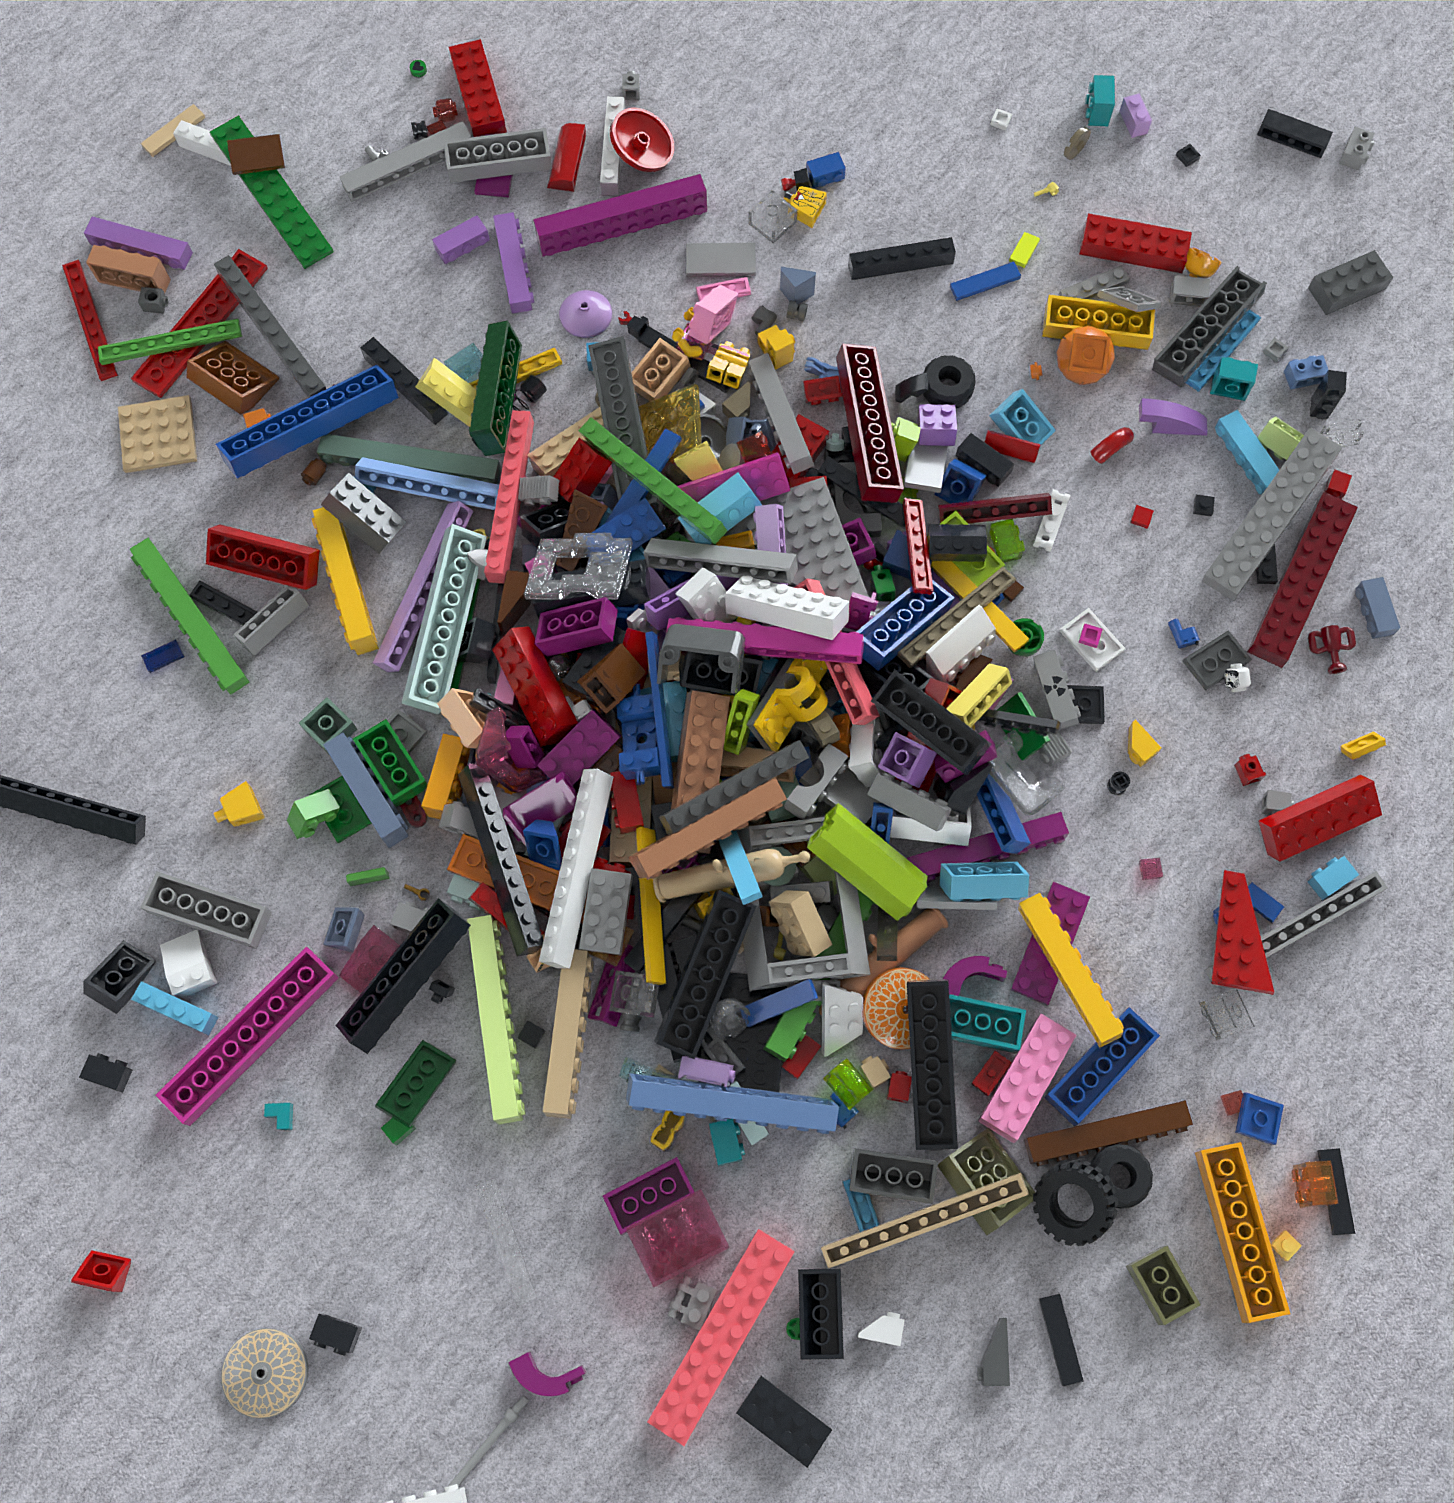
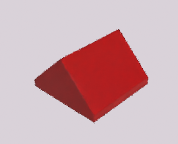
M91 1250L71 1279V1283L110 1292H122L131 1265V1259Z

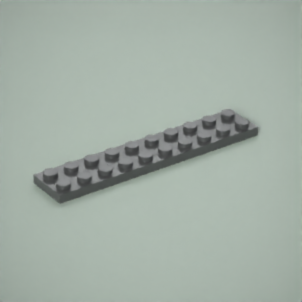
M621 336L588 345L604 428L645 460L648 452L625 339ZM612 462L618 500H620L633 478ZM648 491L645 498L650 506L658 505L657 498Z

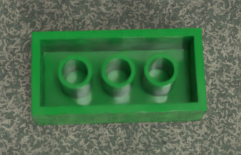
M387 719L353 738L395 807L400 806L427 789L428 784Z

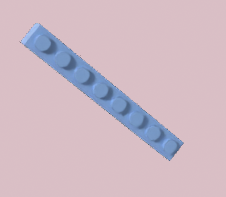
M363 457L355 465V478L361 484L451 502L460 501L466 505L495 510L499 484Z

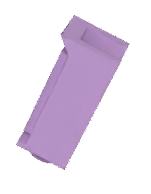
M682 1056L678 1079L686 1076L688 1079L728 1087L735 1079L734 1065L697 1057L692 1059Z

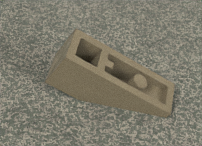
M816 699L807 701L803 705L805 709L813 705ZM825 709L819 716L807 721L823 749L828 744H833L840 740L839 730Z

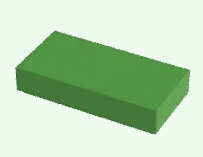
M384 867L346 875L347 883L350 886L390 879L389 872Z

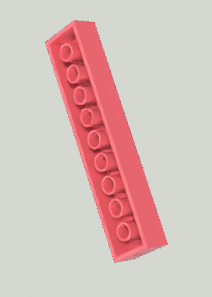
M757 1230L647 1423L685 1446L795 1251L763 1231Z

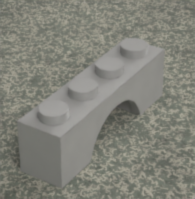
M828 744L815 764L820 774V782L808 787L797 785L787 798L784 809L801 820H804L807 815L811 817L817 808L815 804L818 801L822 802L827 795L826 789L828 787L832 788L837 781L836 776L838 773L842 775L848 764H846L848 756L831 744Z

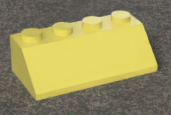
M433 358L415 387L470 427L476 389L437 359Z

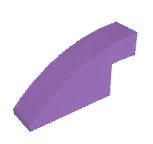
M1141 399L1139 404V422H1152V433L1207 436V418L1201 413L1173 402Z

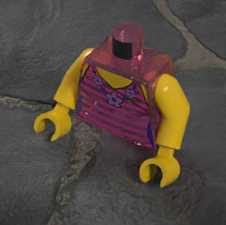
M693 307L684 313L685 320L691 321L693 318ZM689 322L684 330L678 327L673 331L672 339L677 342L676 349L687 357L703 360L707 353L715 355L719 348V345L711 343V341L705 344L689 336Z

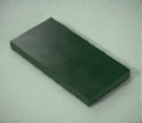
M422 1040L375 1104V1108L410 1128L454 1067L456 1059Z

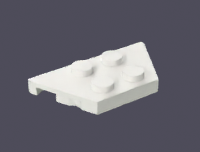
M822 982V1054L824 1057L863 1034L862 995L853 991L848 992L841 987L836 988L826 982Z

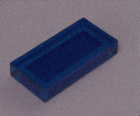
M176 639L141 655L149 673L185 657Z

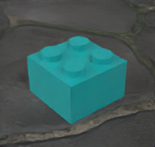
M1094 75L1092 82H1089V94L1085 96V104H1088L1085 118L1088 119V126L1108 127L1115 106V76Z
M1222 357L1212 377L1210 394L1245 401L1255 384L1258 364L1250 361L1235 360L1231 357Z

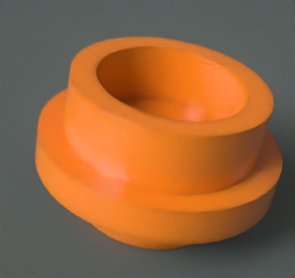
M1037 362L1030 365L1032 379L1039 380V376H1043L1042 366L1038 365Z

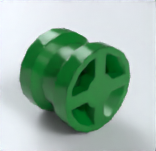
M799 1318L791 1319L786 1326L788 1336L794 1340H800Z

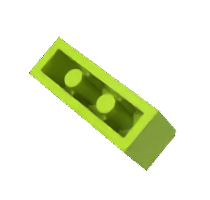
M741 689L735 695L726 726L723 750L739 755L746 748L750 729L746 724L757 708L760 695Z

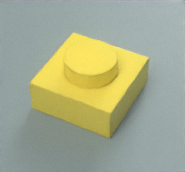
M1286 1230L1271 1244V1247L1285 1261H1289L1302 1246Z

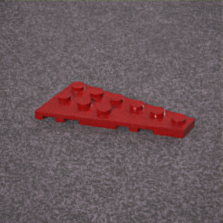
M1224 870L1211 984L1274 995L1275 991L1245 873Z

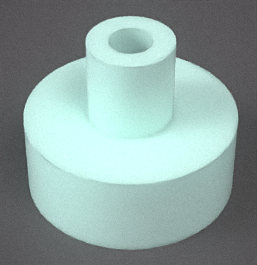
M833 433L832 438L826 440V449L841 451L844 449V440L839 439L838 433Z

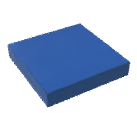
M1247 1092L1243 1093L1235 1133L1270 1145H1276L1284 1105Z

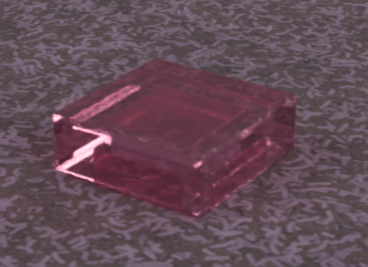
M1160 858L1140 859L1142 880L1163 877Z

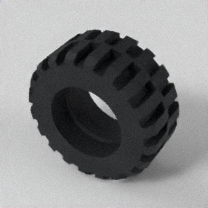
M1080 1160L1063 1161L1044 1173L1041 1180L1035 1186L1036 1192L1033 1194L1032 1201L1036 1202V1205L1033 1206L1034 1213L1039 1214V1218L1036 1219L1039 1225L1043 1224L1046 1227L1044 1232L1047 1235L1052 1233L1055 1241L1060 1242L1064 1240L1065 1245L1072 1246L1076 1243L1077 1246H1084L1086 1243L1091 1244L1095 1242L1112 1226L1113 1220L1117 1216L1118 1198L1114 1196L1117 1192L1115 1186H1110L1109 1181L1111 1179L1109 1176L1106 1175L1104 1177L1101 1174L1102 1169L1098 1166L1096 1168L1091 1167L1092 1164L1090 1162L1080 1163ZM1063 1185H1078L1090 1195L1093 1202V1214L1088 1220H1073L1061 1210L1058 1203V1191Z

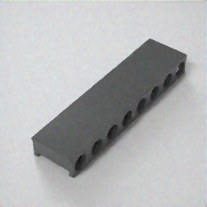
M1236 266L1154 358L1152 370L1182 387L1234 326L1265 293L1267 282L1263 281L1261 283L1241 272L1239 270L1240 267Z

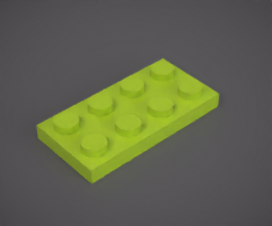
M957 511L940 523L969 525ZM988 545L985 562L952 561L977 587L1001 567H1005L1002 560Z

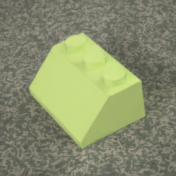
M1275 416L1267 423L1257 438L1265 449L1269 448L1274 451L1276 457L1287 460L1304 435Z

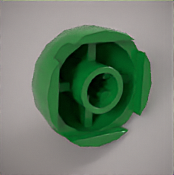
M1029 618L1015 620L1013 623L1029 638V641L1015 653L1009 647L1008 649L1020 657L1034 655L1040 650L1044 642L1042 626Z

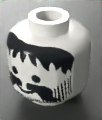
M1241 663L1231 664V668L1226 669L1224 672L1225 686L1231 689V692L1247 690L1246 687H1249L1251 684L1249 668L1242 667Z

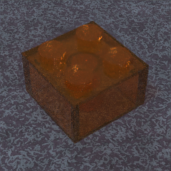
M1331 1160L1304 1162L1293 1165L1292 1179L1296 1182L1297 1188L1295 1199L1299 1203L1300 1208L1338 1204Z

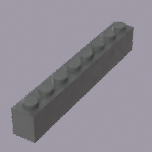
M800 740L793 742L659 816V819L667 834H674L808 759L809 756Z

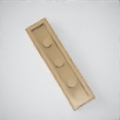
M193 104L144 140L141 145L154 157L176 140L173 132L181 120L197 125L205 119V115Z

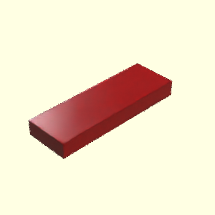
M990 430L987 431L984 441L1000 454L1035 463L1041 445Z

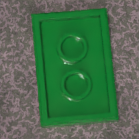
M1022 692L1016 693L997 709V711L1036 717ZM1015 728L1012 731L1003 729L1021 761L1028 759L1050 741L1048 736H1039L1033 731L1026 734L1019 732Z
M343 776L309 794L310 796L330 789L340 806L337 817L330 822L325 821L337 843L342 842L372 824Z

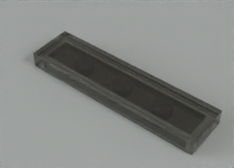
M878 906L877 961H897L898 921Z

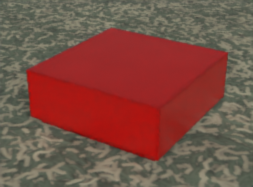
M1136 505L1130 523L1148 529L1154 510Z

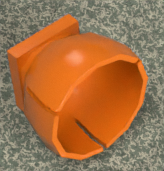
M1092 326L1074 328L1061 339L1056 352L1058 368L1066 379L1079 385L1097 383L1107 375L1115 359L1114 344H1112L1111 337H1108L1104 331Z

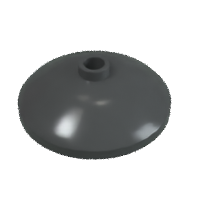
M697 414L685 426V443L688 449L691 450L707 441L718 461L722 450L726 447L727 426L713 415Z

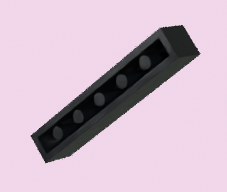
M952 237L850 253L848 268L851 280L954 264L956 250Z
M374 337L360 347L364 359L372 367L378 365L393 380L395 388L434 425L448 415L446 409L415 387L419 379Z

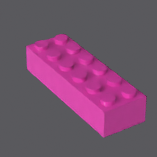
M779 453L677 486L696 502H699L738 472L759 501L791 491Z

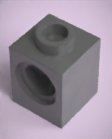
M141 287L138 303L143 312L164 314L165 307L168 306V297L162 289Z

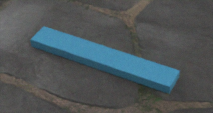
M1249 310L1191 375L1186 384L1199 392L1213 376L1221 358H1227L1234 352L1257 325L1261 317Z

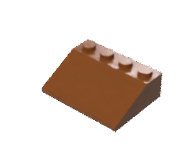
M227 341L187 361L186 378L240 415L253 408L279 380L278 375Z

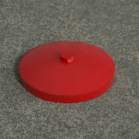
M627 108L620 111L613 119L610 126L611 143L619 157L628 165L644 172H657L665 168L671 161L674 154V140L668 127L656 115L641 108Z

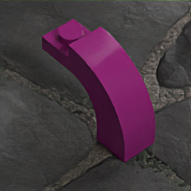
M971 956L959 960L952 965L943 979H949L950 994L959 996L962 983L967 978L984 976L1003 982L1008 971L1003 970V967L997 964L988 965L990 957Z
M531 1352L508 1362L517 1381L530 1392L541 1396L565 1394L570 1391L568 1382L573 1385L583 1380L582 1375L586 1374L584 1366L581 1365L558 1377L547 1376L537 1368Z

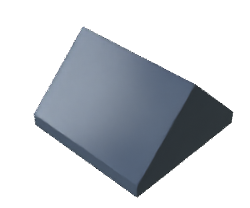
M781 266L780 290L789 302L792 300L800 304L814 295L816 272Z
M335 907L323 945L353 952L365 916L364 913L356 907Z

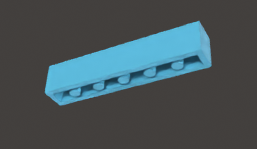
M1236 410L1220 418L1215 426L1217 435L1225 442L1226 448L1234 455L1237 464L1245 471L1246 477L1255 485L1257 493L1262 495L1279 472V468L1242 415Z

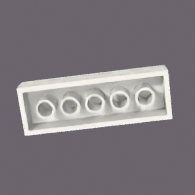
M742 576L725 593L726 614L833 640L849 621V601L843 600L840 597H830L822 593L806 591L802 588L789 587L786 584L772 583L769 580Z

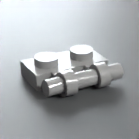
M684 1275L682 1282H679L677 1286L678 1291L674 1301L671 1300L669 1307L671 1308L667 1316L675 1319L678 1311L684 1313L681 1322L700 1331L717 1290L699 1281L695 1289L689 1287L692 1278ZM686 1293L692 1295L687 1307L681 1305Z

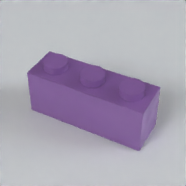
M476 215L433 238L432 241L436 252L444 264H447L471 252L478 246L486 244V242L490 241L488 230Z

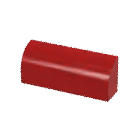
M567 123L561 127L547 185L548 189L574 192L587 136L585 124Z

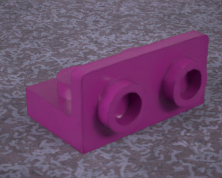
M852 592L849 602V621L844 626L845 628L858 631L873 618L870 613L876 610L878 601L875 600L877 593L873 592L872 597H867Z

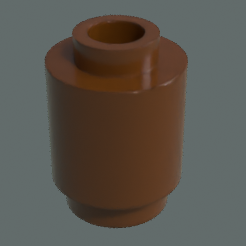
M318 458L311 460L301 473L302 481L309 486L316 485L326 473L327 465Z

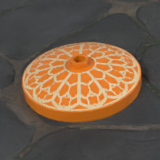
M892 968L882 972L871 981L863 997L862 1017L868 1032L879 1043L900 1050L910 1049L907 981L930 980L921 972L910 968Z

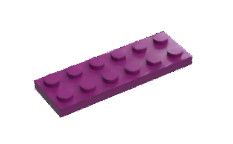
M1053 881L1046 898L1051 905V912L1059 917L1060 927L1063 932L1067 931L1072 945L1090 896ZM1032 934L1010 990L1048 1006L1059 978Z

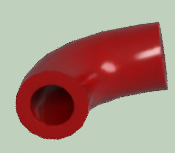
M1122 427L1114 431L1090 451L1092 457L1098 463L1103 464L1121 448L1130 444L1134 439V433L1128 427Z

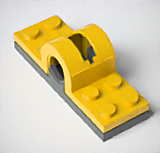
M787 659L746 724L765 750L778 751L795 721H810L824 711L828 698L819 682L828 669L825 661ZM816 699L813 705L805 709L803 705L807 701Z

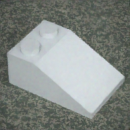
M194 930L160 945L166 978L174 997L182 999L217 984L199 930Z

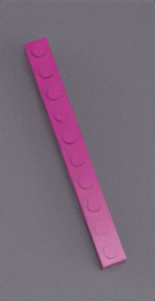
M681 617L669 618L667 630L671 625L684 624L739 631L745 637L744 654L853 664H861L864 637L863 634L858 632H839L833 640L774 625L771 627L760 624L745 625L740 622L724 623L719 620L708 622L702 619L685 620Z

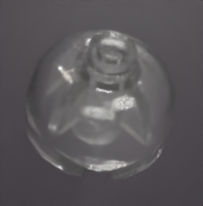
M726 998L717 1003L710 1020V1026L720 1039L727 1040L725 1037L730 1035L734 1038L746 1028L749 1023L747 1018L751 1013L739 1000Z

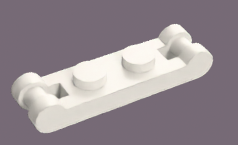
M1053 489L1051 494L1052 515L1043 516L1033 547L1045 548V551L1051 552L1071 495L1066 493L1064 495ZM1055 500L1061 501L1062 504L1059 505L1054 502Z

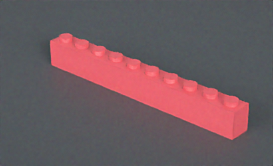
M512 410L486 558L487 565L484 570L489 583L504 584L506 572L510 569L521 501L518 500L520 477L523 478L526 475L534 427L530 411Z

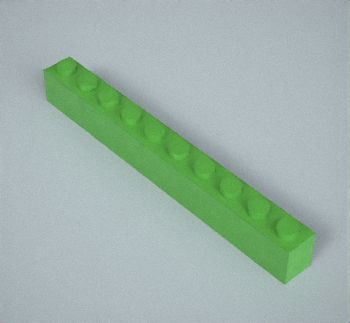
M592 417L578 430L588 443L636 480L715 545L727 532V529L720 520Z
M149 537L130 548L129 550L133 554L130 558L136 566L140 565L142 567V570H140L141 574L146 580H151L150 587L155 593H160L161 597L159 600L164 607L169 606L171 610L168 613L174 621L178 620L180 622L178 627L184 635H189L188 642L194 649L198 648L200 651L197 653L203 663L207 661L210 665L207 667L208 671L213 677L217 676L219 678L217 684L222 691L227 690L231 695L250 683Z
M857 889L863 922V920L867 921L872 913L869 909L872 904L876 905V903ZM839 911L838 917L827 933L832 945L815 957L846 954ZM830 978L815 979V980H830ZM811 1001L783 1013L763 1050L783 1062L788 1058L792 1059L797 1050L794 1047L798 1040L801 1041L807 1031L804 1028L807 1022L811 1024L816 1015L813 1011L817 1005L821 1006L822 1001Z

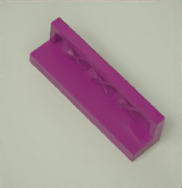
M623 944L622 954L617 958L614 954L608 955L587 1017L588 1019L617 1027L635 974V970L623 961L633 949L632 946ZM614 968L613 975L609 977L610 971ZM608 987L607 994L603 996L604 989ZM601 1006L600 1014L596 1016L597 1009Z

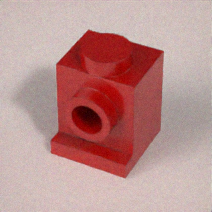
M1245 754L1239 757V761L1234 765L1243 786L1261 781L1266 776L1256 755L1251 757L1250 754Z

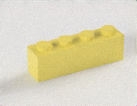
M989 663L947 707V710L971 728L1012 684L1009 669Z

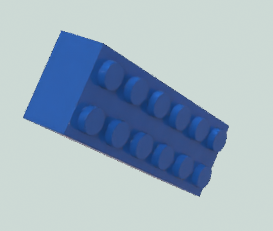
M933 580L932 594L913 593V587L911 586L856 631L859 634H863L864 637L862 658L879 671L897 656L901 649L948 612L955 597Z
M1130 1007L1118 1017L1124 1027L1122 1036L1101 1048L1095 1042L1044 1096L1074 1127L1089 1114L1160 1036Z

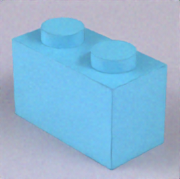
M1345 856L1340 859L1334 857L1326 863L1327 868L1322 870L1320 867L1311 873L1313 878L1307 882L1322 901L1359 875Z

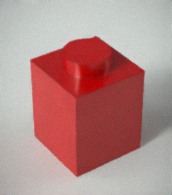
M1334 469L1328 478L1324 492L1342 500L1347 492L1352 475Z
M896 1071V1073L890 1075L886 1100L907 1103L912 1077L908 1076L907 1072Z

